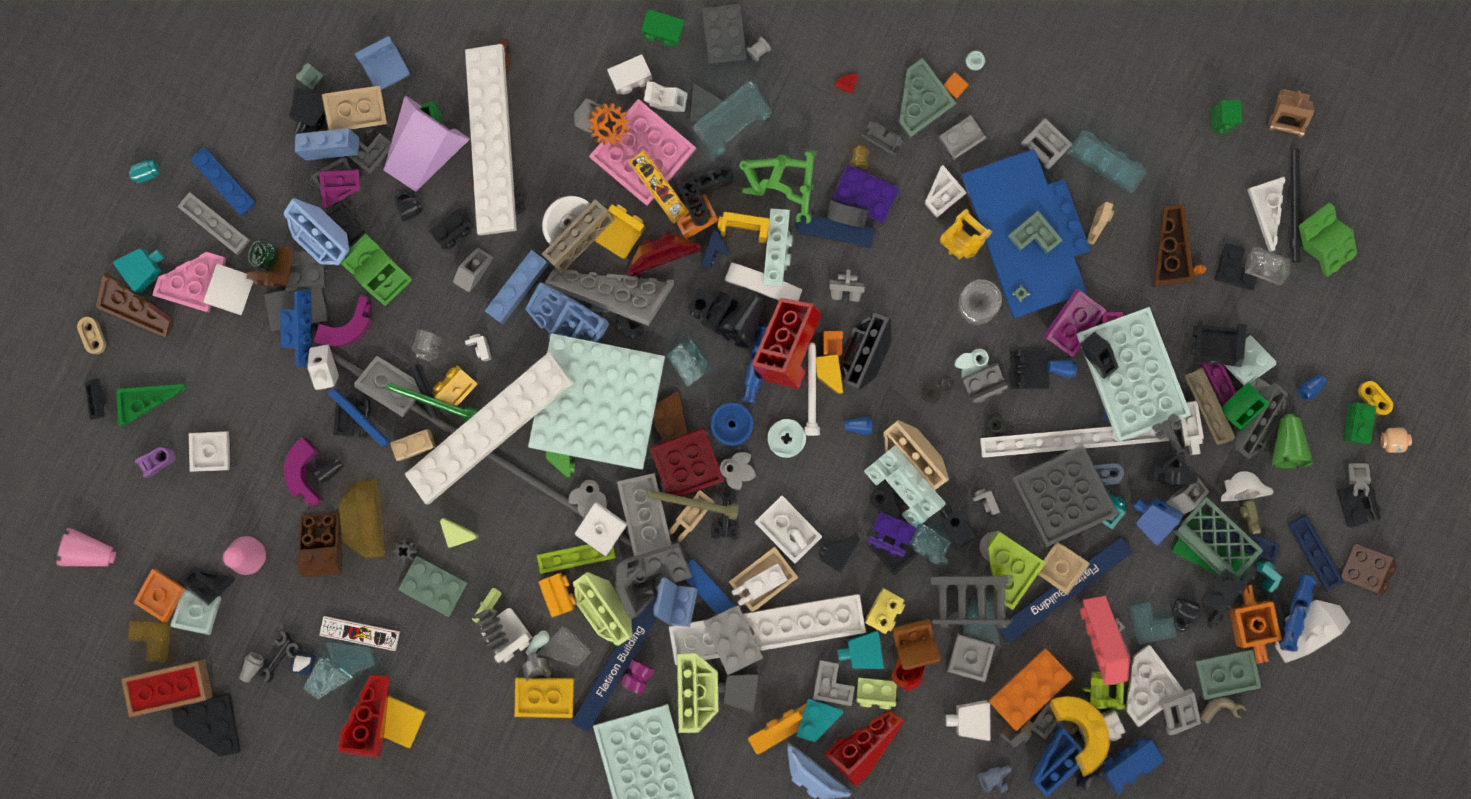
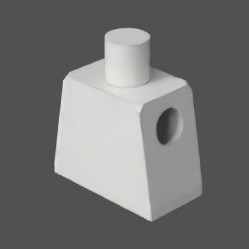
M329 344L309 349L308 370L316 390L335 386L339 377Z
M978 701L957 705L956 715H945L946 726H956V732L960 736L990 740V703L988 701Z

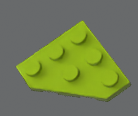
M997 531L987 545L992 576H1012V584L1006 585L1005 605L1013 610L1046 562L1000 531ZM993 585L995 597L997 599V588H995V585Z

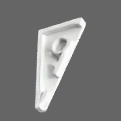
M1285 177L1247 189L1269 252L1275 250L1278 240L1277 228L1280 224L1281 203L1283 201L1282 190Z

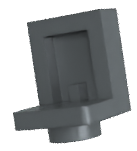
M1027 720L1015 731L1007 722L1000 736L1016 747L1022 741L1027 742L1029 740L1034 724Z

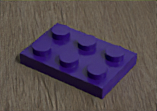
M848 164L832 199L869 209L868 217L883 223L900 188Z

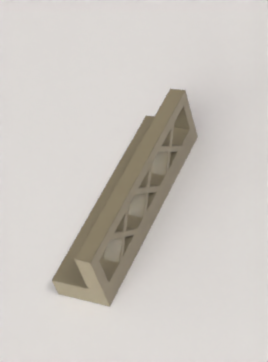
M595 199L542 255L562 274L615 219Z
M1203 367L1186 374V381L1216 444L1220 445L1234 440L1235 436L1232 427L1221 408L1222 406Z

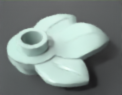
M975 349L971 353H963L955 361V367L961 368V377H965L988 367V354L983 349ZM980 355L981 359L977 362L976 356Z

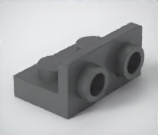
M997 363L961 378L968 398L973 403L984 402L987 397L1002 394L1005 389L1009 388L1007 383L1004 382Z

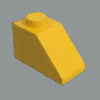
M838 355L816 357V377L837 394H842L843 388Z

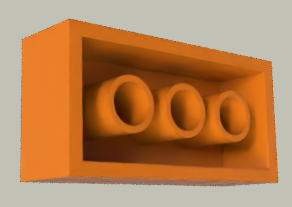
M1045 648L990 698L988 702L1017 731L1073 677Z

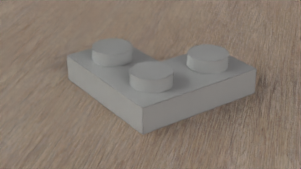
M819 660L813 699L851 706L855 686L836 683L839 663Z

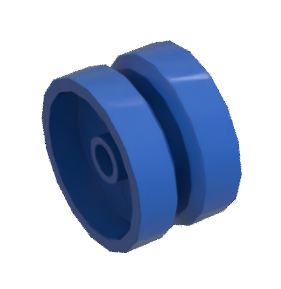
M724 404L712 416V433L724 445H740L752 433V415L748 409L740 404ZM731 421H735L736 426L734 428H730L728 426V423Z

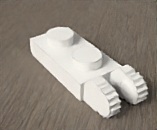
M777 563L744 582L745 584L733 590L732 593L737 595L748 588L751 594L738 601V604L741 606L786 582L787 578Z

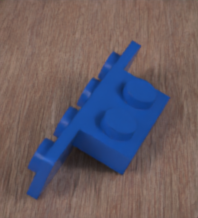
M298 290L294 292L295 309H280L281 347L295 348L296 367L302 368L308 367L309 349L312 348L311 291Z

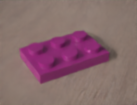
M1076 289L1043 337L1069 356L1074 357L1081 347L1077 333L1095 327L1106 310L1083 292Z

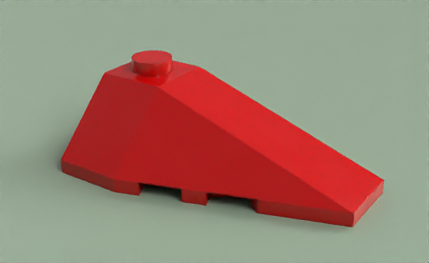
M370 675L355 708L352 709L346 725L341 730L338 752L361 757L381 758L390 677Z
M889 710L870 721V724L861 730L858 728L853 731L854 734L848 738L839 739L824 755L847 780L857 787L870 774L904 721Z

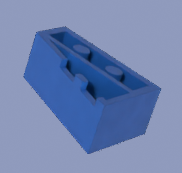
M1140 738L1134 742V746L1129 749L1128 747L1123 748L1114 758L1109 757L1101 762L1103 764V777L1109 787L1116 793L1120 794L1123 792L1121 787L1128 782L1131 784L1135 783L1137 776L1142 773L1147 774L1164 761L1151 739Z

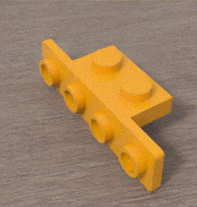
M806 704L796 710H788L783 714L784 717L779 720H771L766 724L767 727L748 737L757 755L797 732Z

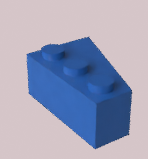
M1058 725L1030 777V780L1046 797L1054 792L1079 768L1075 758L1083 752V749L1063 727Z

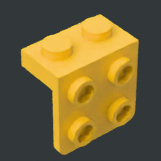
M611 205L608 211L615 220L595 239V242L620 258L625 259L645 230V226L642 224L643 220L636 215L631 217L622 206L617 205L616 207Z

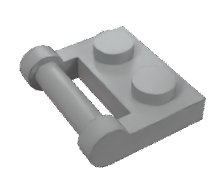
M1046 118L1021 143L1024 148L1027 147L1029 150L1035 149L1037 157L1045 164L1044 167L1047 169L1073 145ZM1034 137L1054 155L1051 159L1032 142Z
M1191 689L1171 697H1162L1159 700L1160 706L1164 711L1167 724L1165 728L1168 735H1175L1201 724L1195 694ZM1172 706L1176 707L1179 723L1176 724L1172 715Z

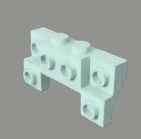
M896 445L864 470L875 485H878L885 479L910 507L902 516L910 525L916 528L946 504Z

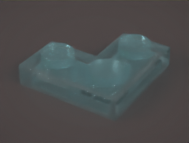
M1150 602L1130 605L1137 644L1177 637L1173 618L1154 620Z

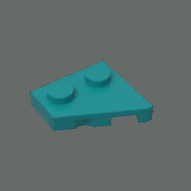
M808 698L796 736L816 742L843 714L844 710Z

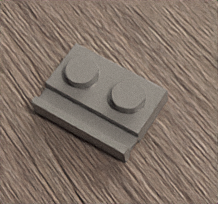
M970 115L940 135L939 139L955 160L984 141L986 136L983 135L981 129Z

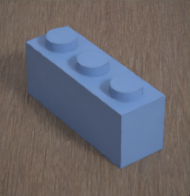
M349 128L296 134L295 153L306 161L358 155L359 137Z

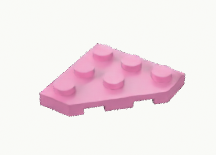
M205 252L199 255L200 257L176 267L175 270L159 276L152 295L209 313L212 305L203 303L216 264L225 266L227 258Z

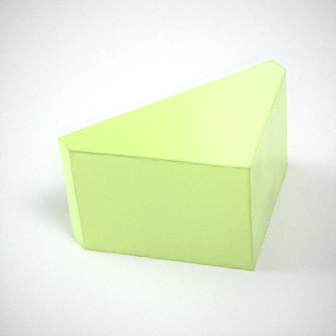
M442 518L440 521L448 548L478 539L479 537L478 534L446 518Z

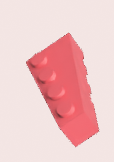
M1106 596L1083 600L1080 614L1082 620L1086 622V631L1090 636L1104 685L1128 681L1129 656Z

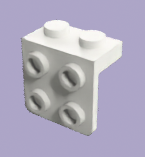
M507 608L496 616L500 617L498 624L503 625L501 631L506 632L504 638L509 639V643L506 646L494 651L496 653L494 658L498 663L502 660L506 663L514 657L513 652L519 648L522 651L530 645L528 641L533 638L511 608Z

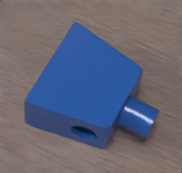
M1157 498L1149 505L1139 499L1133 506L1140 513L1136 524L1156 546L1177 526L1183 517L1182 512Z

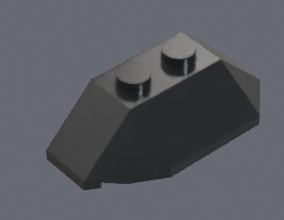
M872 313L869 315L870 317L854 326L839 360L843 383L859 390L877 377L891 345V319L876 313Z

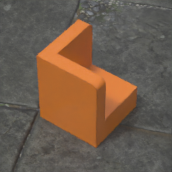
M823 331V356L842 355L843 331Z

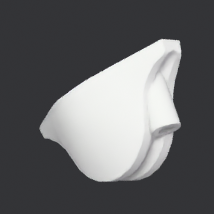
M1242 471L1235 474L1231 480L1224 481L1227 492L1221 496V501H1240L1272 495L1273 489L1261 483L1255 474Z

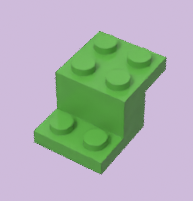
M1328 203L1299 225L1304 250L1320 261L1321 270L1325 276L1328 277L1333 272L1338 271L1342 265L1351 261L1357 255L1354 232L1337 219L1335 206Z
M367 234L349 249L340 263L384 306L412 281L411 277Z

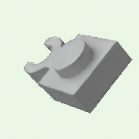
M1348 464L1349 484H1355L1353 495L1357 496L1358 490L1362 489L1365 492V496H1368L1369 486L1367 484L1371 482L1369 464Z

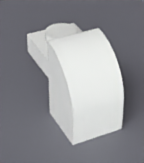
M647 82L644 101L650 103L649 106L653 108L684 112L688 93L678 88H666L655 82Z

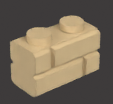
M428 429L390 442L396 461H402L436 448L431 430Z

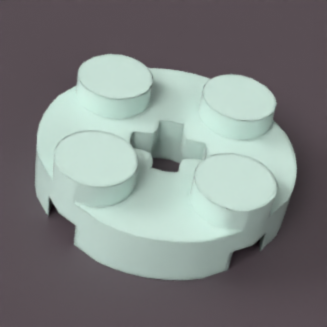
M783 419L776 422L770 428L767 440L770 449L776 455L789 458L797 455L804 448L806 434L798 422ZM786 433H789V437L792 438V441H788L787 444H784V440L781 439V436H785Z

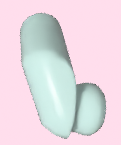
M543 630L535 635L526 650V654L528 656L535 654L538 648L547 644L550 638L549 633Z

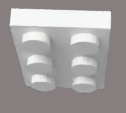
M783 496L779 497L755 521L763 532L794 563L822 538L812 525ZM795 529L799 530L807 543V547L802 550L791 534Z

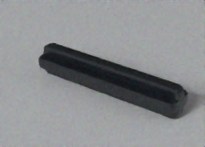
M421 364L411 366L410 370L419 392L434 398ZM424 403L431 419L441 415L439 408Z
M1271 593L1266 595L1267 601L1274 603L1282 639L1279 641L1280 645L1284 640L1286 622L1278 594Z

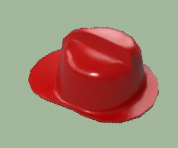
M898 657L892 673V680L896 685L905 689L906 692H910L922 683L926 665L905 670Z

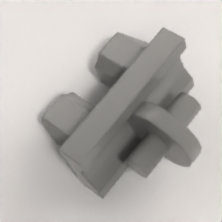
M846 269V275L838 274V280L829 281L831 298L842 300V291H850L849 300L859 302L861 293H864V283L850 282L857 281V276L850 275L851 270Z

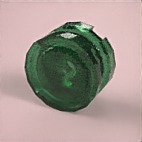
M256 241L250 247L248 254L249 262L254 267L270 270L278 260V249L272 243Z

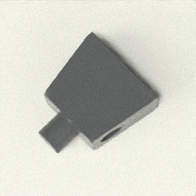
M731 673L727 674L726 682L718 681V693L724 694L723 703L754 712L759 674Z

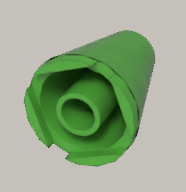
M1286 414L1279 422L1272 465L1278 468H1296V465L1302 464V467L1310 466L1313 464V459L1301 420L1295 414Z

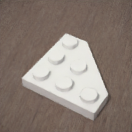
M1150 645L1145 646L1133 655L1125 709L1134 723L1140 727L1163 709L1159 703L1162 697H1171L1184 691Z

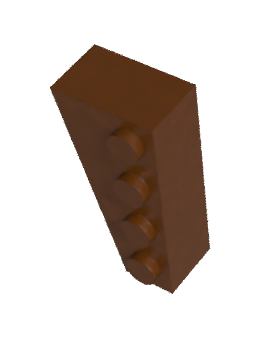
M1184 204L1165 206L1162 209L1152 287L1194 281Z

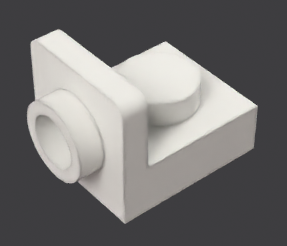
M480 334L469 336L470 340H466L465 344L467 346L478 345V347H475L478 358H481L482 361L492 360L487 338L480 336Z

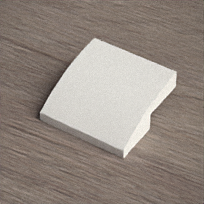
M216 264L203 303L241 315L253 280L246 279V273Z

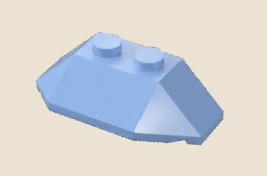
M295 198L292 199L284 211V216L287 218L293 239L319 264L340 265L349 251L347 233L321 208Z
M789 742L787 744L790 773L793 777L791 780L800 787L804 785L808 789L807 793L815 799L817 797L820 799L849 797L851 795L850 789L792 743Z

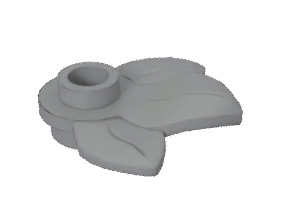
M735 453L731 459H724L720 463L721 475L726 477L727 484L733 489L740 490L742 481H750L756 477L754 469L748 465L751 458L749 453ZM728 465L732 466V470L730 472H728L726 469Z
M593 480L584 481L580 488L574 489L569 496V503L578 504V511L583 518L587 516L594 503L597 502L604 508L607 506L605 495L599 491V485ZM587 486L593 487L592 493L586 491Z

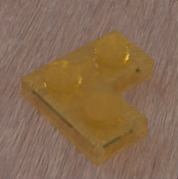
M129 621L128 641L147 642L145 661L165 663L168 658L171 623Z

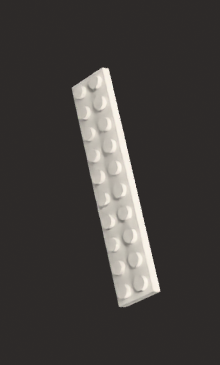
M498 44L465 49L477 234L487 235L517 231L504 46Z
M548 352L406 472V477L424 503L429 505L571 386L573 382L552 353Z
M859 594L743 613L760 651L866 633ZM704 620L691 622L690 627L669 626L675 665H678L677 654L697 653L704 660L720 658L705 627Z

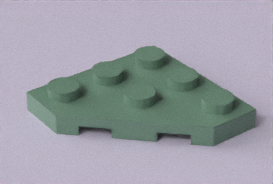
M923 58L909 67L906 72L899 124L909 138L957 104Z

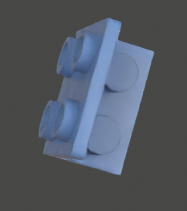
M389 36L355 53L373 86H380L381 90L410 76V72L398 49Z
M662 578L661 583L658 585V598L654 604V616L668 625L690 627L698 590L692 587L677 586L667 578Z

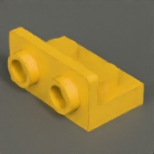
M457 365L447 372V377L442 382L440 381L434 386L432 392L436 399L454 406H458L477 385V382Z

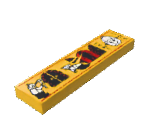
M642 150L628 161L672 223L677 222L687 213L686 207L645 150Z

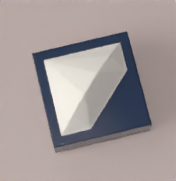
M294 653L297 657L293 658L291 672L310 676L314 656Z

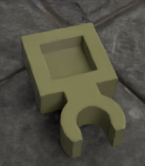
M1254 501L1240 502V514L1247 521L1249 534L1261 533L1257 522L1259 519Z

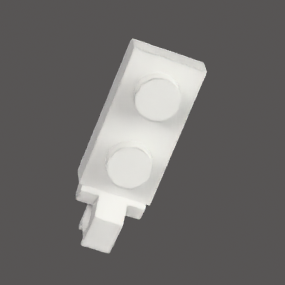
M1196 401L1186 402L1191 415L1179 419V422L1183 425L1181 427V434L1184 446H1188L1190 455L1200 454L1199 444H1203L1202 439L1204 437L1198 404Z

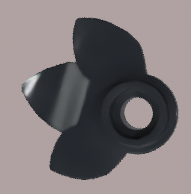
M886 480L880 484L878 489L872 491L870 495V501L873 506L881 508L882 512L889 516H900V510L897 505L903 503L904 500ZM878 494H881L883 496V500L881 502H878L876 500V496Z
M1101 763L1086 776H1083L1081 772L1078 775L1076 787L1081 786L1088 790L1092 777H1101L1103 775V764Z

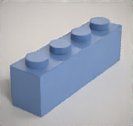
M531 250L485 312L501 324H504L548 267L549 263Z

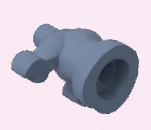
M1009 765L1002 768H990L987 772L978 774L979 782L986 792H990L993 786L997 785L1000 792L1003 793L1008 790V785L1003 783V778L1011 772V768Z

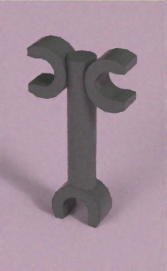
M1176 414L1170 415L1162 424L1157 423L1152 426V429L1158 432L1155 436L1159 440L1167 435L1173 447L1172 454L1178 455L1182 452L1185 456L1188 455L1187 450L1180 446L1173 431L1183 426L1177 421L1179 417Z

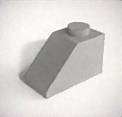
M477 247L458 267L453 283L470 292L480 281L492 262L493 257Z
M1198 477V481L1195 484L1183 486L1166 503L1184 515L1195 509L1209 491Z

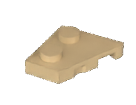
M1105 202L1097 208L1087 237L1089 244L1094 245L1107 221H1111L1114 210H1111L1113 204Z

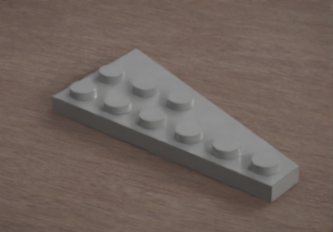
M554 268L545 281V285L566 295L649 326L672 289L674 280H667V282L657 281V278L640 280L637 276L616 274L602 276L597 275L596 272L581 274L575 270H565L561 274Z

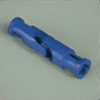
M758 326L759 333L757 341L754 342L744 382L745 390L743 397L740 398V401L757 404L756 396L763 380L759 373L755 375L754 367L752 366V362L767 330V327Z
M1309 575L1299 576V588L1295 590L1290 608L1291 617L1286 622L1284 640L1280 643L1281 648L1290 652L1298 651V640L1303 634L1304 620L1308 615L1313 598V586L1317 584V580ZM1296 604H1301V605L1305 606L1306 612H1305V610H1304L1303 607H1301V606L1294 607V606H1295Z

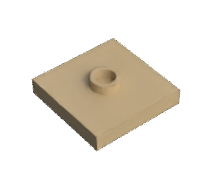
M1056 542L1045 557L1044 561L1046 563L1038 575L1068 595L1090 563L1061 543Z

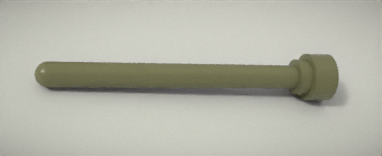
M652 490L647 492L649 498L724 513L725 516H729L728 518L733 520L737 518L739 509L737 504L731 503V505L723 506Z

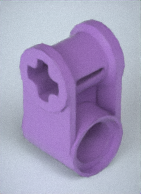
M156 448L136 459L135 463L139 464L144 473L143 477L148 478L172 464L176 459V454L171 448ZM162 452L166 453V459L164 461L161 458Z

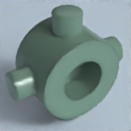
M1019 285V288L1012 292V295H1015L1019 302H1023V299L1029 296V292L1023 288V285Z

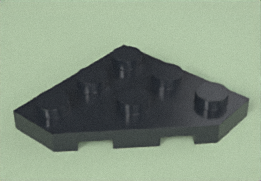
M230 694L171 708L174 726L219 757L241 752Z

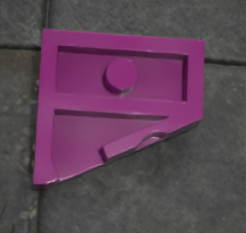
M359 169L319 172L323 209L361 189Z

